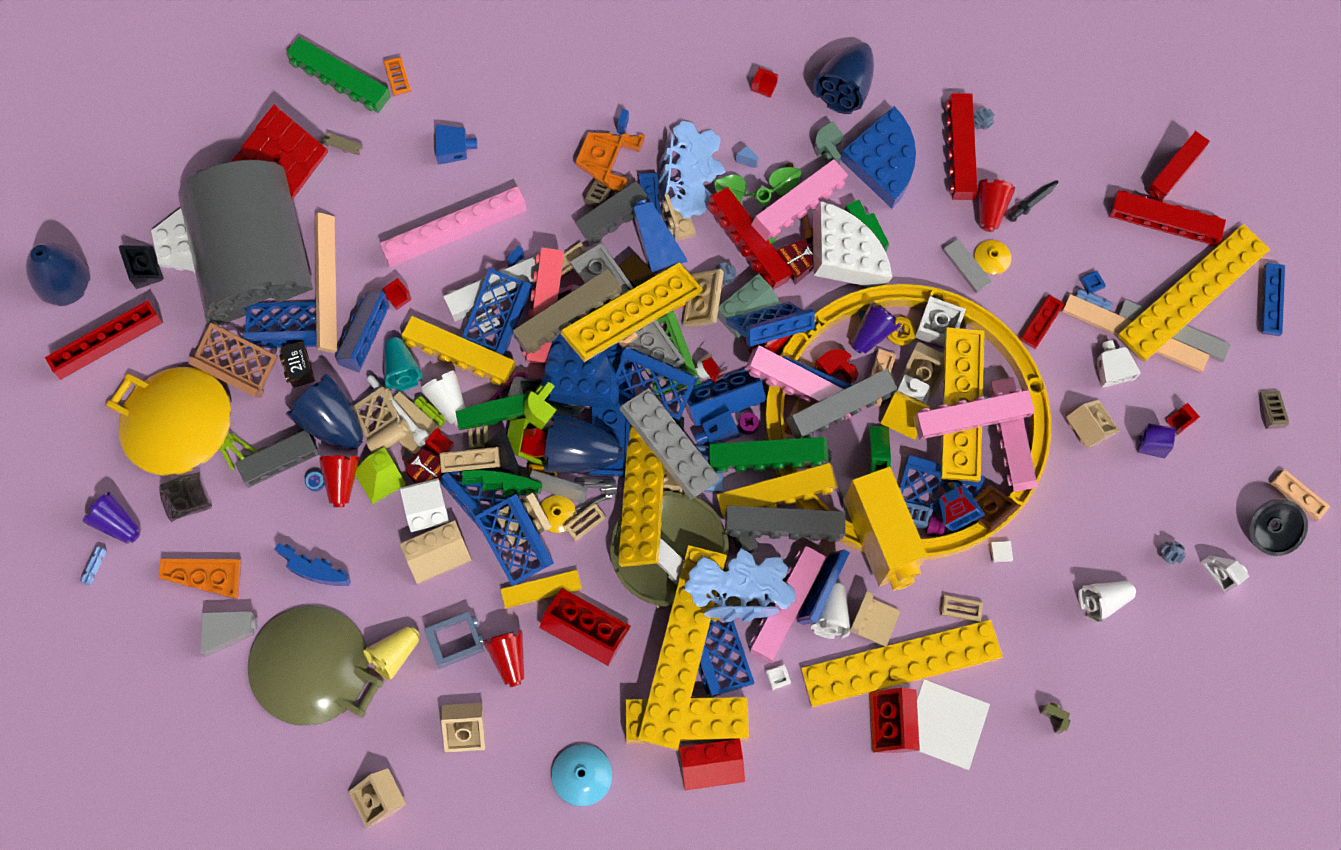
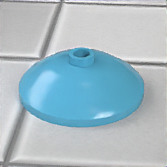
M586 744L571 746L561 752L556 758L551 773L552 784L556 793L565 802L574 806L592 805L600 801L611 786V764L606 755L594 746ZM580 770L585 771L586 774L584 777L578 776V772Z

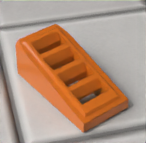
M397 57L385 60L384 67L393 96L411 92L402 58ZM396 66H399V67H400L399 69H395V70H391V71H390V68H392V67H396ZM399 72L402 73V75L392 77L391 75ZM402 78H403V80H404V81H401V82H398V83H394V82H393L394 80H398V79H402ZM401 85H405V86H406V88H403V89H399V90H396V89H395V87H397V86H401Z

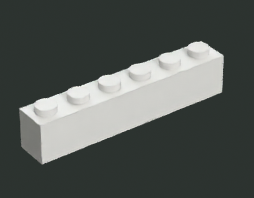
M537 253L530 259L520 260L514 266L504 267L498 272L532 284L533 288L536 286V282H533L534 271H538L539 264H535ZM491 275L489 280L491 287L502 283L499 276ZM486 276L482 277L480 281L470 282L464 288L449 291L443 296L454 322L471 315ZM515 282L506 284L509 294L516 292L519 284ZM504 286L493 290L497 300L507 296ZM491 291L483 295L482 300L485 305L495 301Z

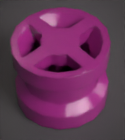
M753 413L743 414L739 422L740 431L745 435L754 434L758 429V417Z
M931 515L926 534H935L937 537H941L945 529L943 518L939 520Z

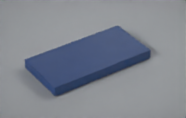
M843 549L829 553L797 619L798 623L806 625L817 622L850 552Z

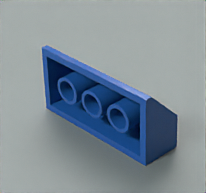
M366 292L364 298L360 299L358 303L359 309L351 318V326L343 335V343L335 352V359L338 365L360 372L390 307L384 292Z
M743 368L724 375L716 383L713 380H709L694 386L685 406L691 421L695 426H702L704 422L725 412H741L747 407L757 406L761 402L766 401L760 378L752 377ZM687 389L679 391L680 395H685Z

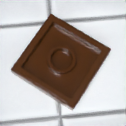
M991 484L975 497V500L985 514L975 521L990 532H993L1019 509L1018 503Z

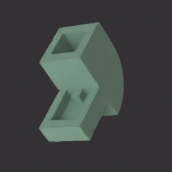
M834 121L819 130L815 140L814 151L817 157L823 154L827 163L834 159L840 164L841 155L835 147L841 144L843 134Z

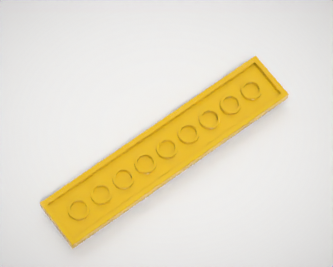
M1243 224L1122 330L1117 337L1143 362L1147 361L1268 253L1270 248Z
M689 545L638 741L678 751L711 618L704 616V612L714 608L715 602L709 601L707 605L698 607L693 603L692 595L684 590L685 583L690 580L689 572L702 557L716 562L722 570L724 569L727 557L725 554ZM711 590V593L716 598L717 591ZM707 593L706 597L711 598V596Z
M987 620L801 668V673L811 708L999 660L1003 656L992 621Z

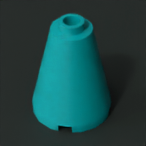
M392 337L385 343V386L391 391L392 388L397 389L398 392L410 390L418 385L420 379L422 381V371L404 341L400 338Z

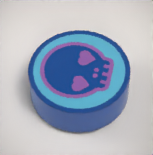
M318 471L308 473L305 477L307 488L314 492L323 489L325 486L323 475Z

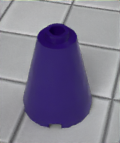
M875 301L870 303L851 340L852 348L859 354L861 352L866 354L902 325L900 322L896 324L894 322L896 318L882 306L875 307Z
M109 491L107 495L103 494L89 509L91 514L89 516L85 514L82 520L86 525L126 544L129 542L134 543L140 536L138 525Z

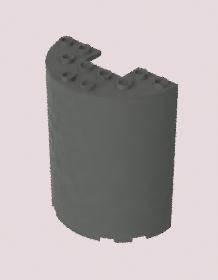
M260 160L216 163L208 169L198 170L195 175L183 183L179 189L178 197L204 315L208 325L214 323L220 326L246 316L245 307L268 298L282 302L313 290L284 167L276 164V162Z

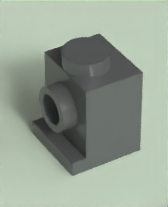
M742 534L740 537H733L736 548L740 547V549L742 548L750 554L757 552L758 544L756 538L749 537L746 534Z

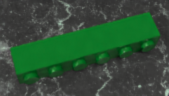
M300 37L296 39L286 52L289 63L293 67L303 69L307 75L315 76L322 84L332 86L340 94H346L353 102H360L369 111H375L379 114L391 97L387 87Z
M825 437L710 444V466L718 473L728 472V469L743 472L747 471V468H754V470L761 471L765 470V467H773V469H784V466L803 468L804 465L811 464V467H817L828 463V440Z

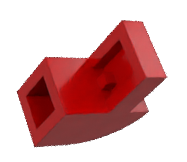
M841 349L827 351L815 363L818 371L829 376H833L839 371L850 384L855 382L859 375L857 368L852 363L849 364L852 355Z

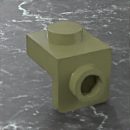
M1047 703L1043 706L1041 714L1059 721L1055 733L1060 734L1066 731L1071 721L1068 719L1070 713L1062 710V707L1056 703Z

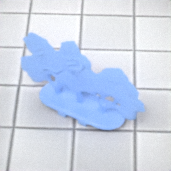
M681 120L680 124L673 128V133L678 138V143L673 146L672 133H669L664 154L659 164V168H663L658 177V184H661V200H664V194L668 193L671 186L676 194L670 199L673 209L679 211L683 218H691L692 215L700 216L708 209L706 204L712 194L703 186V182H712L716 179V175H722L726 171L720 161L711 157L715 151L719 150L720 137L712 129L699 134L693 123ZM673 150L680 154L676 164L672 163ZM671 168H677L681 171V178L676 182L670 181ZM676 186L682 187L686 194H681Z
M742 548L737 553V558L732 559L728 563L729 570L727 572L720 569L716 562L702 557L689 572L690 580L685 583L684 588L685 591L692 595L693 603L698 607L707 605L709 601L717 603L720 607L706 610L704 616L708 618H723L724 622H731L735 618H742V622H750L754 618L774 616L780 613V610L777 607L767 606L770 602L776 603L782 609H787L791 602L796 601L794 588L782 580L787 574L788 566L783 563L781 558H766L758 566L755 564L753 555ZM711 590H716L720 594L721 600H719V597L715 598ZM726 592L727 595L723 598L722 594ZM708 593L711 598H707L706 594ZM764 594H768V599L765 600ZM730 596H736L741 600V606H726L725 601ZM757 599L761 606H746V603Z

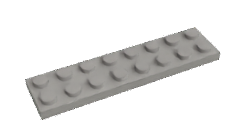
M602 243L570 261V265L584 284L609 269L621 285L622 294L620 296L634 289ZM657 320L636 331L635 333L638 335V338L627 345L675 367H680L685 363L684 358ZM644 369L650 379L654 378L650 369Z

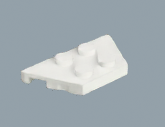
M180 208L151 230L157 261L160 267L175 268L180 271L188 270L195 273Z

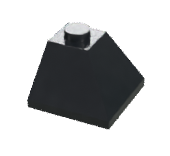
M503 430L484 444L485 448L499 447L500 467L495 468L509 474L521 476L514 452L506 432Z

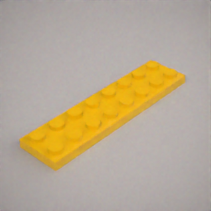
M679 262L562 329L561 335L585 362L696 297L699 293H702L703 289Z
M949 327L945 329L943 405L948 404V407L955 406V403L966 400L969 403L974 402L973 399L983 397L984 331ZM982 427L942 435L940 479L981 481Z
M631 424L630 440L627 444L618 562L621 567L659 563L665 467Z

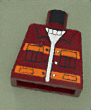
M805 240L777 250L778 254L793 272L790 279L795 285L814 270L813 245L810 247Z
M424 449L420 450L417 455L408 450L402 457V460L409 464L405 471L415 484L437 478L440 482L441 476L447 473H441L440 457Z

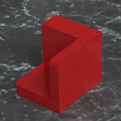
M759 67L752 81L751 91L771 98L777 86L779 75Z
M398 278L383 288L387 300L396 310L412 300L408 289Z
M1187 402L1175 414L1169 417L1166 423L1170 427L1176 428V434L1179 435L1195 423L1200 416Z
M438 428L425 441L427 449L440 457V453L449 452L454 446V443L441 434Z
M537 428L524 430L520 452L534 458L544 457L548 433Z

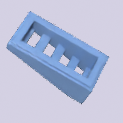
M905 502L911 517L914 511L917 512L916 518L913 519L915 526L926 530L929 526L933 509ZM921 513L925 514L923 521H920Z

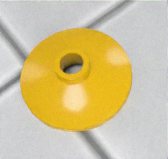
M987 240L978 245L974 253V259L985 273L997 275L1003 273L1009 267L1011 253L1002 242ZM991 253H995L997 256L993 257Z
M559 495L548 497L540 505L551 525V528L547 531L552 533L566 532L567 530L563 526L577 516L574 503L570 499ZM556 509L561 511L559 515H555L553 512Z

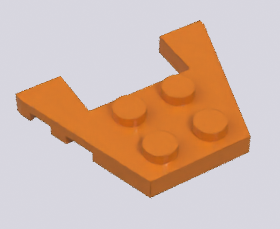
M588 133L577 157L576 166L615 193H619L625 189L627 178L611 174L620 149L625 147L640 152L645 135L629 136V134H622V136H614L611 133Z

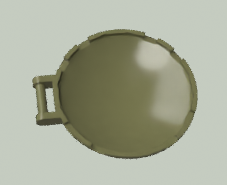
M663 491L660 538L683 560H685L688 545L727 555L723 569L724 572H727L728 537L718 514L707 503L697 497L690 500L686 493ZM621 515L613 530L610 546L611 561L618 579L631 594L647 603L658 606H673L678 586L668 578L669 574L657 563L621 567L618 564ZM717 592L716 597H719V600H721L720 594Z
M321 606L293 608L272 619L261 630L254 641L248 660L249 683L259 704L275 718L299 726L318 725L331 721V719L341 713L343 714L346 710L364 718L368 705L384 682L368 674L369 662L363 653L367 646L358 628L341 613ZM367 682L372 683L359 707H355L354 704Z

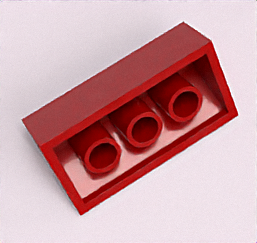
M563 588L544 613L539 626L545 632L607 666L610 665L617 654L631 625Z

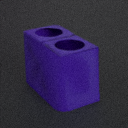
M1148 423L1139 436L1138 453L1165 459L1174 447L1176 428Z

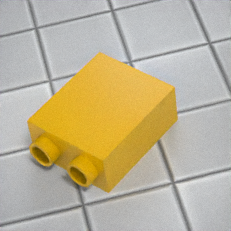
M891 467L852 480L843 501L878 586L890 583L892 590L897 591L914 584V578L922 574L920 566L928 555Z

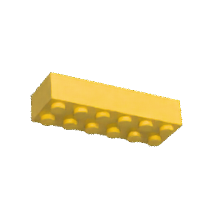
M747 697L691 698L680 742H721L735 739L748 741ZM648 699L626 700V744L646 743L638 741Z

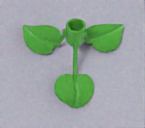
M786 167L774 171L769 178V184L773 189L762 187L757 192L744 193L747 189V184L739 175H728L715 180L716 192H719L729 187L740 203L743 196H755L757 203L762 205V211H764L766 204L771 198V193L776 191L780 197H783L800 184L801 170ZM771 237L768 240L771 244H773L777 237L774 239Z

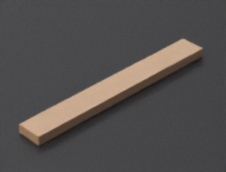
M317 212L315 214L317 350L335 353L337 351L335 217Z
M1071 294L1062 311L1116 336L1133 322ZM1172 338L1156 352L1200 373L1204 371L1210 356Z

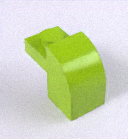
M550 382L545 387L541 385L535 393L531 391L523 406L524 414L528 421L540 430L543 429L556 411L554 407L544 401L555 387Z

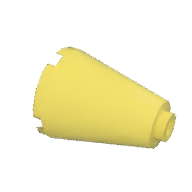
M406 626L367 647L363 651L364 656L369 664H374L376 667L374 670L381 677L389 681L394 678L419 643L418 637L420 634L414 627L409 628Z

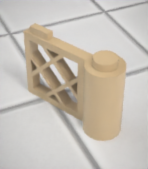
M385 387L379 388L353 406L367 438L366 443L372 453L377 452L383 447L387 450L409 435L408 430L410 427L405 420L400 419L391 401L393 399L392 393L389 388L385 389ZM382 394L384 398L382 406L375 405L377 397ZM368 405L367 416H362L359 409ZM374 407L381 409L378 419L371 418ZM385 410H389L393 416L388 421H383ZM370 420L377 421L376 428L372 432L368 428Z

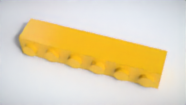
M411 316L402 333L403 341L408 347L422 349L421 351L426 355L432 356L433 354L438 356L441 361L454 363L457 368L466 371V369L470 370L475 376L488 378L491 383L497 386L504 385L516 368L514 360Z
M828 463L717 494L722 517L725 518L727 506L778 508L777 505L779 504L791 505L800 498L804 500L813 499L815 494H831L834 492V489L838 488L833 467Z

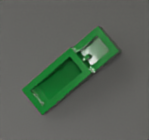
M860 200L846 204L845 211L863 222L877 237L886 252L889 242L875 214L867 215Z

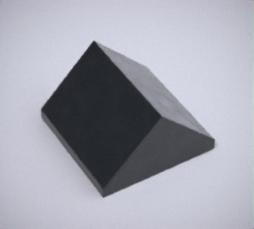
M120 245L118 247L128 278L136 290L164 279L152 246Z

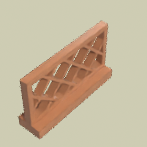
M210 323L195 356L190 358L188 364L254 397L261 398L264 393V385L278 356L214 323ZM216 329L220 332L221 339L213 342L211 334ZM236 339L238 347L229 350L226 340ZM223 342L226 352L217 355L214 345ZM211 347L212 357L205 358L201 356L205 348ZM252 347L254 356L245 358L243 348ZM239 350L242 360L233 363L230 353ZM227 355L230 364L223 367L220 365L218 357ZM263 355L272 357L269 364L262 367L259 357ZM256 358L259 368L250 371L247 361ZM243 363L246 373L239 375L236 372L235 366ZM260 371L262 379L257 384L253 382L251 374Z

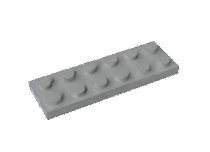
M649 388L619 408L690 500H693L720 480L716 472Z

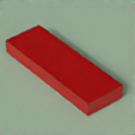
M1048 295L1020 340L1036 350L1065 304Z

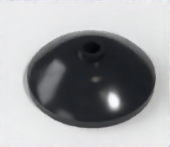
M1273 499L1265 502L1254 512L1249 523V535L1253 544L1263 553L1272 556H1282L1296 550L1303 543L1308 531V520L1305 512L1299 505L1287 499ZM1273 521H1276V524L1274 526H1271V523Z

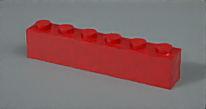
M951 93L949 100H946L945 110L949 114L946 118V127H949L947 143L950 144L948 160H951L948 175L952 179V182L949 184V193H952V200H975L978 188L973 93Z
M729 187L710 196L706 204L709 212L715 216L720 227L727 232L730 240L739 248L741 255L751 264L753 271L760 274L773 290L788 282L793 272L769 240L765 241L751 225L753 219Z
M1125 190L1117 191L1109 217L1213 246H1217L1222 240L1226 219H1222L1217 215H1207L1199 210H1189L1180 205L1167 204L1165 201H1156L1144 195H1134Z
M149 300L49 354L45 359L53 373L62 380L163 322Z

